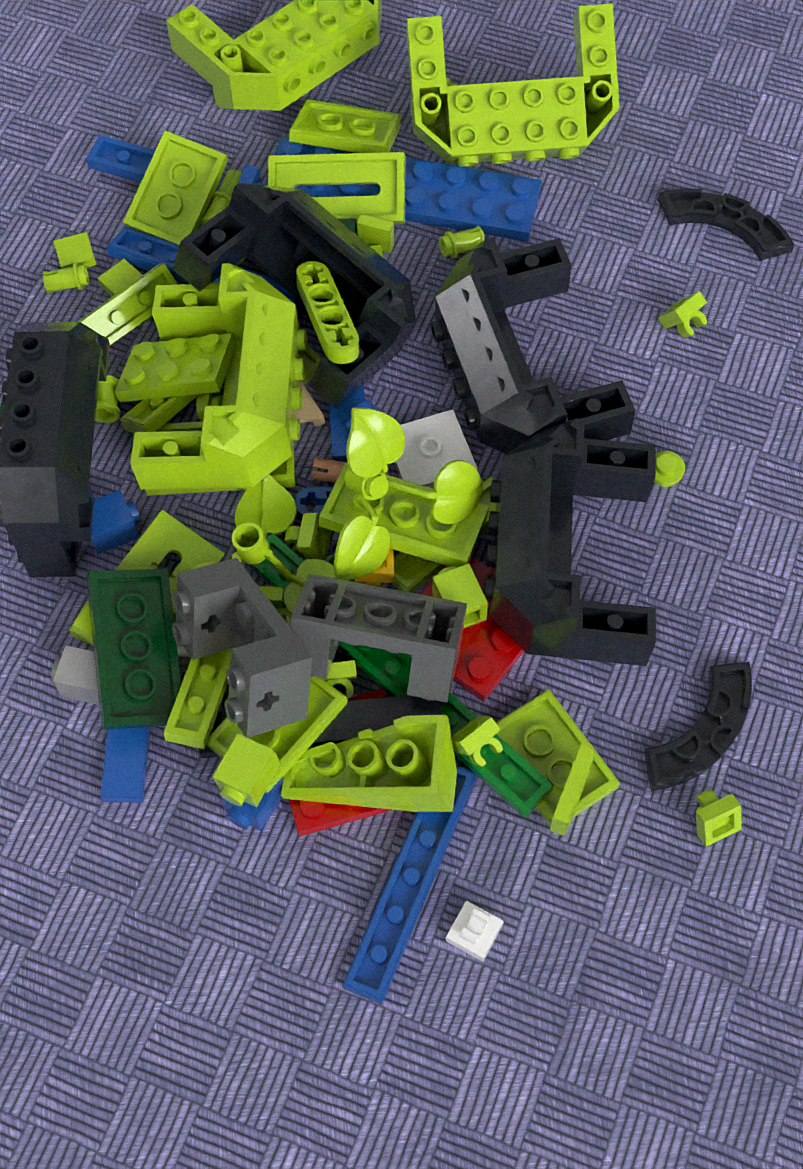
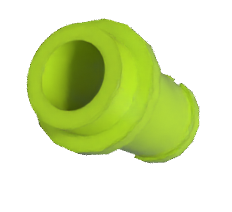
M480 226L457 233L446 231L444 236L439 238L441 253L444 257L449 256L451 259L457 257V254L473 250L485 241V236Z
M75 262L73 267L43 271L44 286L48 294L72 288H78L80 291L84 289V286L90 285L89 274L85 264L79 265Z

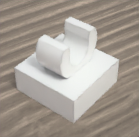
M466 901L446 936V942L483 962L504 921Z

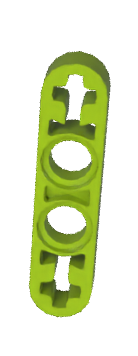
M308 261L302 263L296 269L297 289L326 357L337 364L353 362L359 355V336L329 269L321 262ZM325 298L329 299L330 301L317 302L314 300ZM326 321H338V322H340L339 324H336V325L324 324V322H326ZM341 339V343L343 346H341V344L337 342V340Z

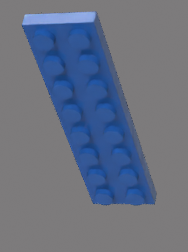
M281 136L274 155L350 154L355 152L289 142L288 137ZM406 157L405 221L464 231L480 226L483 233L487 235L529 241L542 180ZM267 175V178H266V181H265V184H264V185H267V186H268V175ZM359 183L353 185H300L294 188L305 191L311 197L375 196L381 190L378 184Z

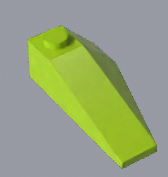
M446 715L404 716L393 720V725L376 731L367 729L358 732V737L334 744L329 742L308 749L284 775L281 796L284 799L411 812H453L457 768L449 719Z

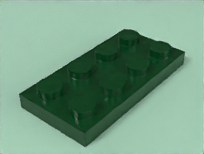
M168 568L89 571L87 574V587L102 730L166 726L181 687L177 643L172 632L174 617Z

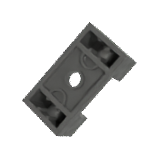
M233 558L178 573L177 591L173 593L176 622L172 624V632L176 643L179 646H184L192 660L233 648L231 649L230 668L226 672L229 684V699L225 701V710L230 722L237 724L245 737L249 738L307 719L312 656L239 560Z
M309 574L291 616L290 628L312 656L311 677L327 678L338 645L342 641L349 645H363L384 649L390 653L412 655L407 695L421 697L429 701L448 702L460 653L467 603Z

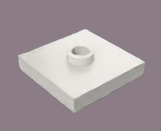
M453 409L401 424L405 434V447L402 456L394 462L400 479L434 489L436 474L450 461H466L478 471Z

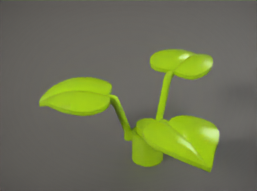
M352 408L351 428L346 447V459L349 468L345 473L344 482L349 490L359 494L356 501L363 505L369 518L358 514L353 516L344 525L336 546L334 558L335 579L348 581L371 574L387 558L390 549V534L385 527L376 525L378 515L369 503V500L382 498L387 493L388 487L427 499H434L431 506L432 517L444 524H455L467 518L480 501L483 491V480L476 468L463 460H454L446 463L438 471L434 479L435 492L392 481L384 473L388 471L387 464L397 461L404 452L405 434L401 425L391 416L378 410Z
M269 474L254 487L247 488L237 505L234 515L236 528L232 533V543L237 552L232 555V559L237 558L240 563L244 561L247 564H259L265 559L269 560L287 580L292 582L284 591V603L288 611L293 614L308 575L314 574L335 578L334 566L324 560L307 559L300 564L295 576L288 571L270 550L266 539L267 534L280 535L286 532L287 528L295 522L297 506L289 491ZM205 561L195 565L190 570L218 562ZM172 601L173 613L176 614V609H175L174 603H173V601Z

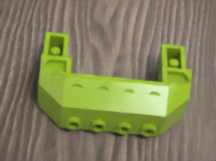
M294 0L234 40L193 4L167 19L166 23L172 50L213 86L215 103L219 108L281 111L380 43L382 0Z
M613 3L578 6L573 16L577 77L447 86L442 16L407 18L406 37L413 133L448 164H458L460 167L478 165V162L492 161V164H506L517 159L535 162L545 160L546 157L559 156V159L579 157L620 109Z
M222 263L220 283L209 284L200 292L191 284L156 285L152 315L161 341L175 338L201 337L208 334L232 333L237 345L225 377L222 406H205L202 431L134 433L130 465L140 489L252 488L293 456L294 441L300 440V420L296 418V410H302L303 407L302 388L298 387L299 380L305 379L304 358H301V351H307L306 329H300L296 305L262 277L230 263Z

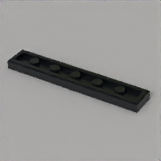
M411 695L348 701L345 707L309 748L329 742L334 744L358 737V732L367 729L376 731L393 725V720L404 716L442 715L441 701H429ZM226 713L217 714L210 735L227 718ZM207 744L205 749L199 748V754L202 758L220 757Z

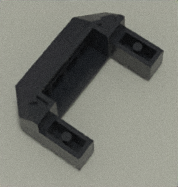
M249 183L237 184L234 187L229 206L181 240L173 266L174 271L200 292L221 276L222 263L235 265L244 257H248L304 305L297 289L296 269L299 265L308 261L321 262L326 265L359 336V355L356 360L348 364H337L330 361L325 355L320 360L309 384L312 389L336 409L402 350L416 323L410 280L301 189ZM322 298V299H316V300H314V301H317V302H327V301H330V300H329V299ZM326 321L324 323L328 325H336L340 322Z
M494 238L486 239L458 260L435 296V321L430 323L431 331L435 342L442 343L444 350L441 351L446 371L452 370L455 377L452 382L457 400L463 399L465 403L464 416L469 430L475 429L480 443L505 454L541 430L577 418L585 419L584 438L611 440L631 434L636 410L622 380L560 397L552 377L533 381L505 313V308L568 292L572 265L560 238L504 253L499 252Z
M81 322L26 323L14 332L12 348H7L6 351L9 378L8 381H3L2 399L5 409L4 414H0V526L5 527L8 533L9 544L14 545L18 561L24 564L30 577H75L78 541H91L95 498L89 485L98 386L99 381H106L110 343L107 338Z
M577 418L543 429L503 456L499 480H492L490 502L496 503V512L490 511L488 534L494 535V544L488 543L485 566L492 567V577L486 576L484 584V596L486 600L490 601L489 616L529 655L647 666L656 644V608L580 600V575H571L573 495L647 502L656 476L655 445L584 438L585 419Z

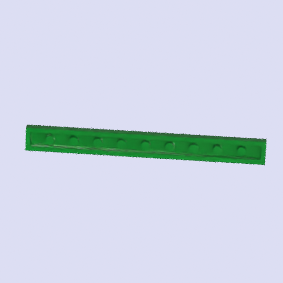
M271 533L266 538L270 550L288 571L296 576L297 569L303 560L275 534ZM267 559L259 564H247L271 587H282L285 591L286 587L292 583ZM340 641L338 648L351 660H355L356 665L391 697L407 695L412 661L408 654L390 653L384 649L363 645H349ZM451 693L449 694L448 702L441 701L442 715H446L449 719L451 736L476 717L472 711ZM497 734L493 737L500 741L503 751L494 753L488 744L483 745L480 750L481 757L486 762V765L483 767L472 763L468 755L458 754L454 751L455 756L524 819L553 791V784Z

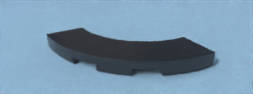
M697 188L659 192L658 202L670 226L684 223H699L722 228L746 242L756 253L760 261L793 251L795 244L783 227L769 214L765 216L750 207V202L727 193H724L723 196L703 193L702 189Z
M750 662L710 666L708 671L710 680L709 697L706 708L698 722L691 730H688L675 740L645 749L644 756L651 791L674 787L696 778L711 768L729 750L742 728L750 706L752 692Z

